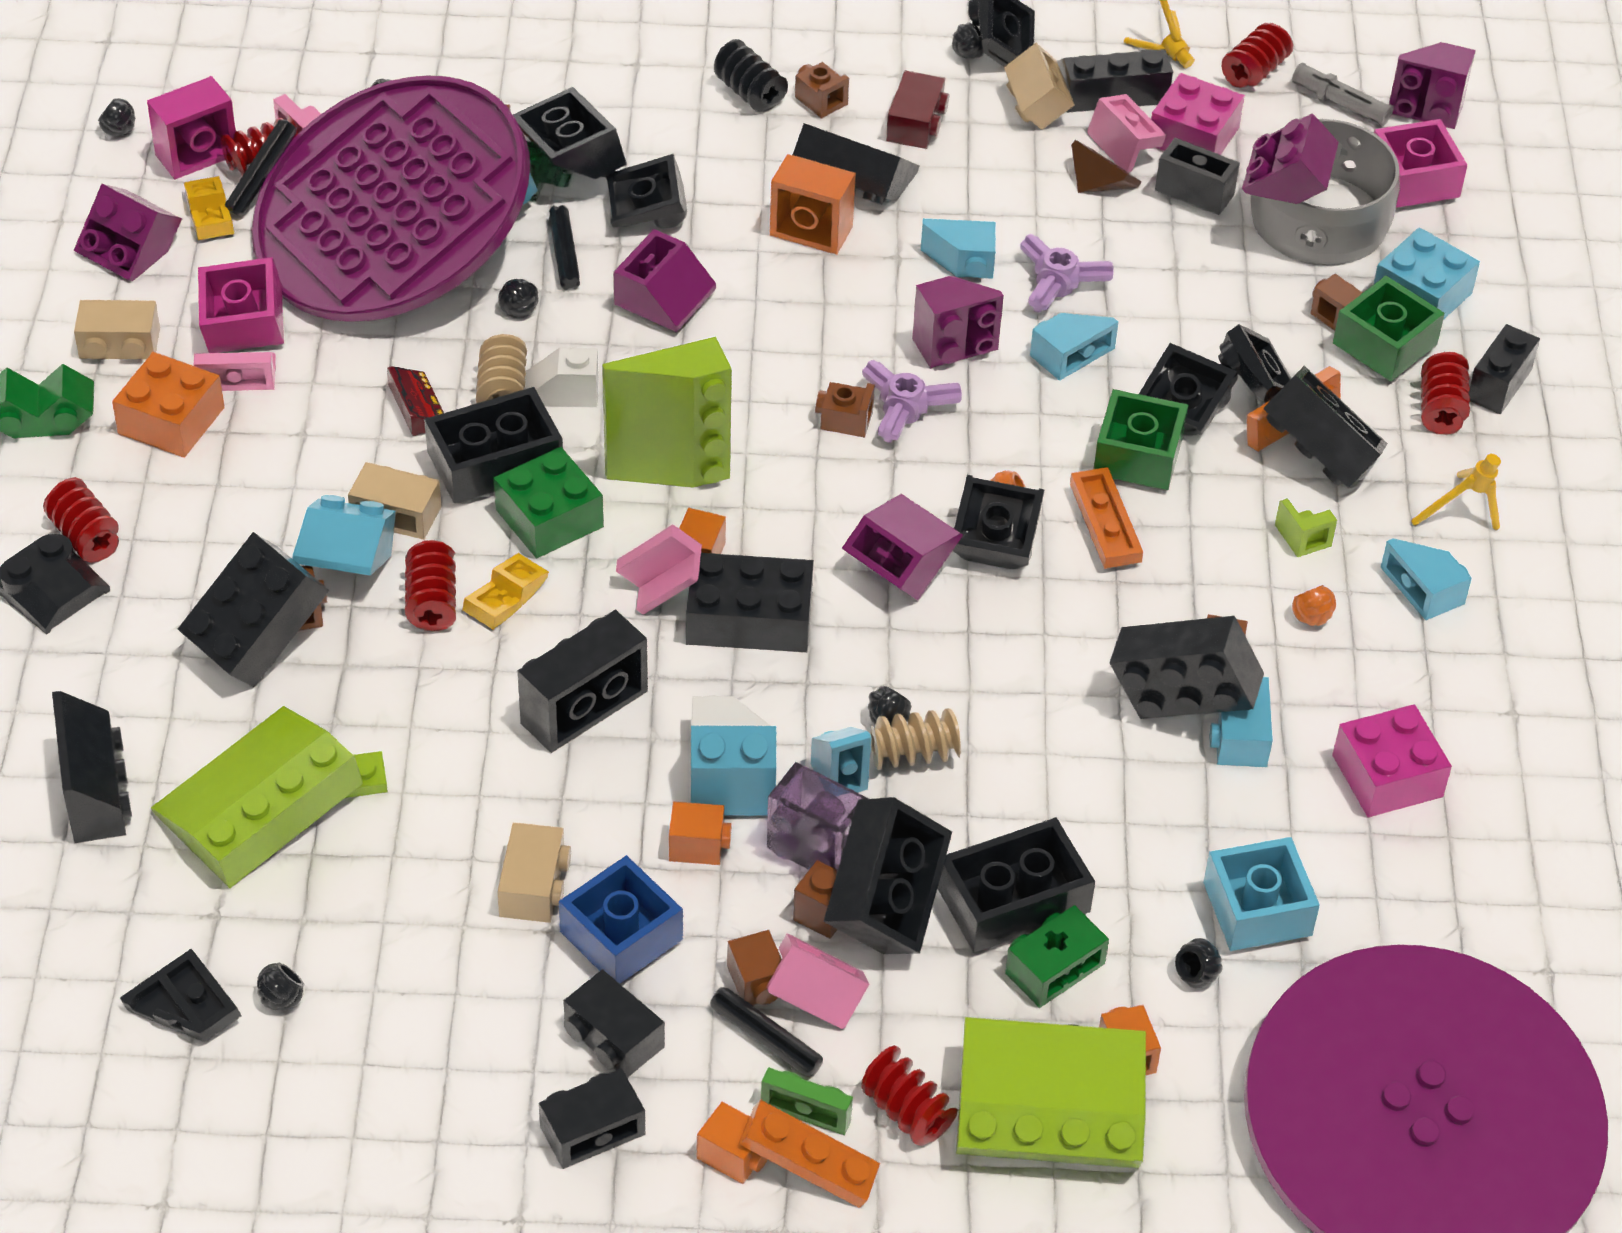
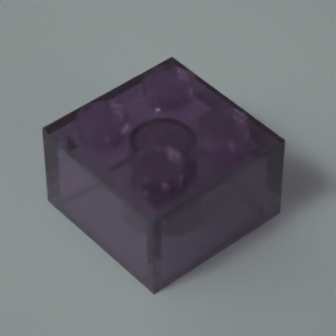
M795 762L768 795L767 848L772 850L778 857L785 860L789 859L808 870L817 860L838 870L857 800L869 798Z

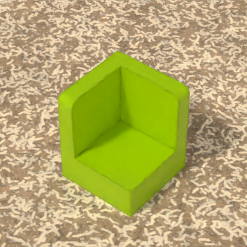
M1288 498L1279 501L1275 527L1297 558L1332 547L1337 519L1330 509L1317 514H1313L1310 510L1298 513Z

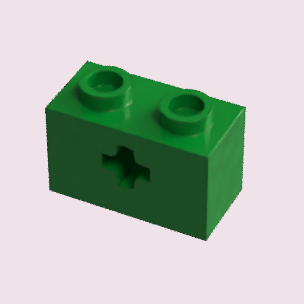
M1073 905L1061 914H1052L1040 928L1028 936L1023 934L1017 937L1008 948L1005 974L1041 1008L1105 965L1109 938L1082 911Z

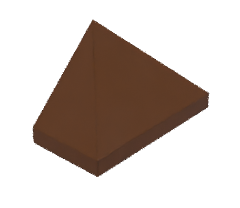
M1076 139L1071 144L1078 193L1138 188L1142 183L1141 180L1091 147Z

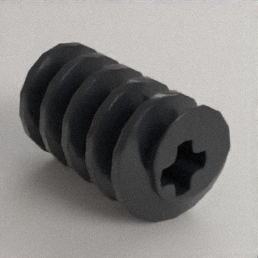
M732 39L725 43L717 53L713 64L715 75L724 81L725 85L730 87L743 101L749 103L752 109L756 111L770 110L785 97L788 91L787 79L781 76L776 69L771 68L770 64L764 61L760 55L754 53L752 48L746 46L744 41Z

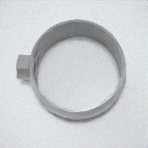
M1319 119L1339 142L1330 177L1357 186L1374 201L1358 207L1334 209L1319 207L1305 202L1294 204L1250 195L1252 220L1262 239L1272 248L1290 258L1318 265L1351 263L1374 252L1382 244L1392 225L1400 190L1399 164L1396 155L1389 145L1373 132L1351 122ZM1348 160L1353 161L1356 167L1347 168L1344 162ZM1309 230L1316 231V236L1320 238L1310 242L1305 234Z

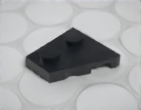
M192 948L120 997L127 1011L203 1042H206L242 1016L238 1007Z

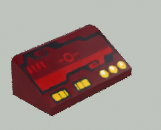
M395 366L387 367L388 386L412 436L424 434V419L444 413L425 372Z

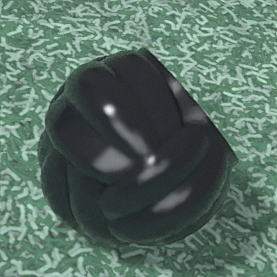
M974 22L959 24L957 30L953 33L952 48L958 56L965 59H974L984 55L980 29Z
M113 98L97 121L102 131L111 136L125 135L135 126V111L127 100Z
M511 279L503 285L499 292V306L502 311L511 317H526L534 311L538 304V289L533 283L525 279Z
M880 686L876 691L869 693L867 709L869 710L870 720L874 725L879 716H885L891 725L895 714L903 715L906 722H908L912 705L906 697L887 686Z
M1195 938L1182 945L1175 956V967L1178 975L1193 988H1202L1208 983L1213 982L1223 969L1221 956L1217 948L1204 938Z
M280 962L272 963L260 971L257 977V994L264 1006L270 1007L273 1010H289L298 1005L303 997L304 982L285 964Z

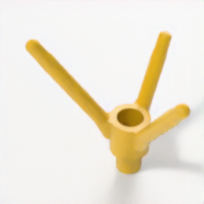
M1159 0L1170 30L1169 35L1164 38L1162 44L1159 45L1125 37L1124 43L1147 50L1166 49L1167 55H1170L1174 61H1179L1185 69L1193 65L1195 59L1189 53L1190 47L1182 38L1177 14L1175 11H1171L1167 0Z
M1490 453L1484 460L1478 461L1475 467L1459 471L1457 477L1466 479L1411 520L1414 526L1418 525L1465 490L1472 489L1477 493L1487 494L1492 528L1498 530L1500 522L1495 478L1498 475L1497 468L1501 464V459L1496 454Z

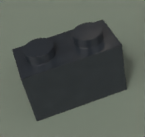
M1174 138L1159 158L1155 191L1220 216L1235 195L1240 162Z
M1505 324L1474 368L1469 390L1470 402L1501 415L1532 371L1540 338Z
M603 969L563 1000V1024L570 1037L576 1042L580 1043L583 1041L588 1045L606 1068L610 1070L622 1068L627 1078L665 1047V1022Z
M622 1068L608 1074H598L587 1083L567 1091H556L545 1100L538 1102L540 1128L562 1169L646 1135L645 1108Z

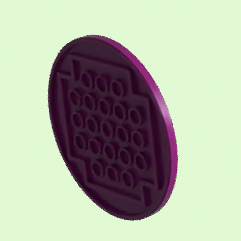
M434 75L411 76L387 81L359 91L324 111L300 131L289 143L278 162L267 175L258 195L252 222V240L256 258L273 257L282 284V297L301 311L319 318L345 322L371 321L396 316L424 306L451 291L474 274L498 249L514 225L525 200L530 174L529 151L522 129L509 108L497 96L475 83L459 78Z
M1397 944L1360 949L1335 957L1303 975L1280 996L1260 1026L1249 1055L1245 1073L1244 1104L1250 1140L1268 1181L1287 1207L1313 1233H1569L1589 1206L1599 1186L1608 1149V1117L1600 1080L1589 1055L1567 1022L1540 995L1509 973L1472 956L1443 948Z

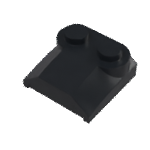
M969 0L968 16L972 22L979 26L982 49L985 55L1005 67L1034 45L1035 11L1019 0Z
M674 154L627 167L605 177L609 189L612 214L610 221L613 228L653 221L660 228H673L679 225L687 215L684 184Z
M1240 324L1226 333L1223 343L1219 345L1221 353L1218 355V359L1221 365L1237 371L1250 390L1262 402H1269L1291 379L1270 339Z
M1169 343L1139 394L1188 404L1184 435H1202L1218 410L1229 403L1232 395L1231 390L1238 380V373L1231 368Z
M967 475L954 529L963 534V536L953 549V552L967 561L1006 569H1018L1029 565L1045 489L1039 488V490Z
M48 534L40 537L4 561L0 566V596L46 635L51 632V629L104 593L110 592V586L73 552L71 541L66 536L60 534Z

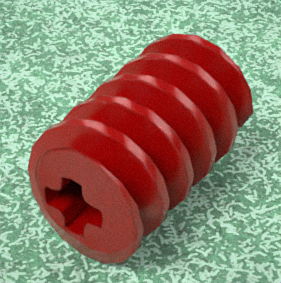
M1265 22L1258 25L1254 31L1250 32L1246 38L1224 56L1221 63L1223 75L1233 87L1243 88L1258 85L1285 58L1291 55L1294 47L1292 38L1285 29L1277 24Z
M289 115L287 121L296 127L294 120ZM283 118L275 119L274 125H271L269 122L262 123L260 130L255 126L248 127L247 135L242 130L235 131L233 139L228 134L222 135L221 147L229 169L232 172L234 169H238L243 176L247 170V165L251 164L277 122L283 120Z
M1455 352L1434 354L1423 363L1421 368V419L1423 425L1429 431L1436 434L1448 435L1458 432L1470 414L1469 363L1461 354Z
M73 477L58 483L44 499L43 509L45 514L61 534L71 541L72 547L83 561L91 563L108 558L116 551L119 544V537L117 536L119 530L118 522L111 517L108 510L103 507V504L95 497L94 493L87 488L82 479Z
M436 540L419 542L413 545L405 556V616L411 624L426 631L444 630L452 626L456 621V562L453 559L455 552L452 547L444 542Z
M897 1045L890 1046L882 1051L867 1067L862 1079V1091L868 1097L873 1098L877 1107L885 1110L889 1119L897 1122L902 1132L910 1135V1139L914 1144L918 1146L930 1144L942 1136L951 1126L957 1116L958 1109L953 1107L945 1111L949 1103V1096L943 1092L933 1097L937 1091V1084L934 1081L922 1084L925 1072L922 1069L910 1072L913 1067V1060L909 1057L898 1060L901 1055V1048Z

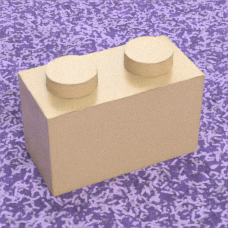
M1037 42L1004 67L1009 80L1006 86L1018 103L1015 109L1026 123L1032 121L1043 130L1074 106L1056 59Z
M80 300L74 329L79 359H147L152 352H157L160 322L156 301Z
M365 462L348 493V502L358 505L362 501L384 504V509L396 510L395 533L425 540L442 507L440 481L425 475H417L388 466Z
M512 822L497 891L499 917L551 923L554 906H559V900L564 896V880H560L561 871L568 872L571 861V846L564 845V828Z

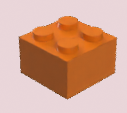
M787 154L771 180L770 236L837 255L853 228L856 173Z
M156 352L151 353L112 400L118 434L184 458L225 408L220 375Z

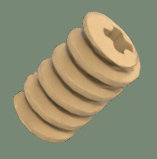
M499 334L488 338L480 346L476 386L477 403L524 390L527 347L525 342L519 337Z
M945 708L942 711L940 719L934 710H928L924 722L919 713L912 712L909 715L908 724L903 715L895 714L891 725L885 716L877 718L875 728L871 725V747L877 770H882L884 757H889L894 768H898L901 755L906 756L910 766L915 765L917 753H922L926 764H931L933 751H938L943 762H947L950 749H954L960 758L959 726L957 718L950 708Z

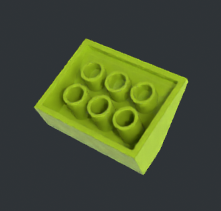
M716 337L602 364L605 475L608 480L695 488L730 479L732 368Z
M282 706L151 807V810L208 868L231 888L360 787L363 781L354 755L334 736L291 709Z
M965 1017L956 1154L1125 1168L1140 1167L1144 1155L1146 1116V1031Z

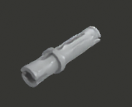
M1301 62L1293 73L1292 82L1317 93L1319 99L1323 101L1329 99L1378 123L1382 127L1387 124L1392 115V105H1388L1339 81L1337 75L1333 73L1325 74L1306 65L1304 62Z

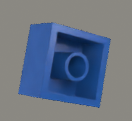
M627 855L559 900L560 932L599 971L603 969L620 984L683 940V908Z

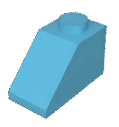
M923 218L921 251L956 277L993 279L996 253V222Z
M1059 313L1047 321L1040 322L1033 328L1030 356L1060 381L1115 349L1119 322L1112 317Z
M1394 538L1386 541L1381 569L1425 620L1465 605L1472 577L1466 567L1459 564L1449 551Z
M1263 677L1254 709L1220 712L1218 723H1211L1209 745L1210 748H1217V765L1268 766L1273 743L1269 677Z
M847 727L837 731H827L820 736L812 738L810 764L829 801L868 790L871 735L869 731Z

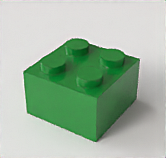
M1384 276L1339 311L1333 344L1389 381H1392L1437 346L1445 313L1393 279Z
M1113 389L1097 440L1093 469L1108 467L1113 479L1169 491L1184 435L1188 404Z
M562 447L494 477L496 511L536 559L604 527L603 494Z

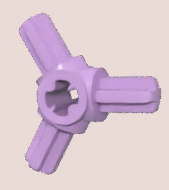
M1033 234L1026 235L1025 239L1020 242V249L1035 263L1036 282L1038 285L1030 295L1028 302L1029 305L1034 307L1036 312L1040 313L1042 310H1047L1055 297L1069 295L1073 289L1078 288L1079 282L1111 281L1113 279L1114 269L1111 261L1079 262L1078 256L1071 250L1061 247L1050 249L1038 236Z
M870 360L862 370L863 377L871 384H875V387L881 391L880 399L884 402L883 410L885 416L877 431L878 435L883 437L887 443H891L892 440H898L905 424L917 421L921 414L927 413L928 406L960 403L962 400V391L959 383L925 386L924 380L912 373L894 375L883 364L875 360Z

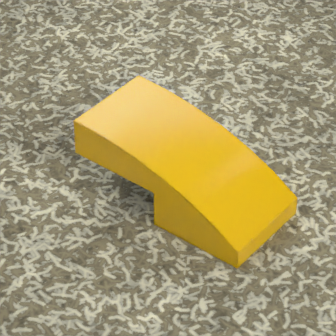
M216 176L183 182L197 239L203 240L234 234L233 222L228 208L225 207L226 197L220 177Z
M517 553L492 569L491 581L464 598L462 611L493 630L517 612L535 594L548 578L549 571Z

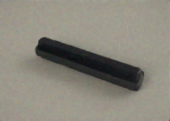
M283 119L277 122L226 201L225 207L233 214L238 216L244 215L261 189L267 175L297 133V128L289 121Z
M565 205L559 207L552 206L549 209V219L560 286L565 290L569 288L576 289L580 285V275L569 210Z
M721 987L715 992L710 1001V1005L714 1010L803 1075L814 1076L823 1064L822 1055L729 988Z

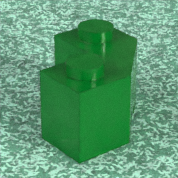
M63 363L40 384L31 381L8 367L0 373V432L14 439L70 435L93 415L94 381Z

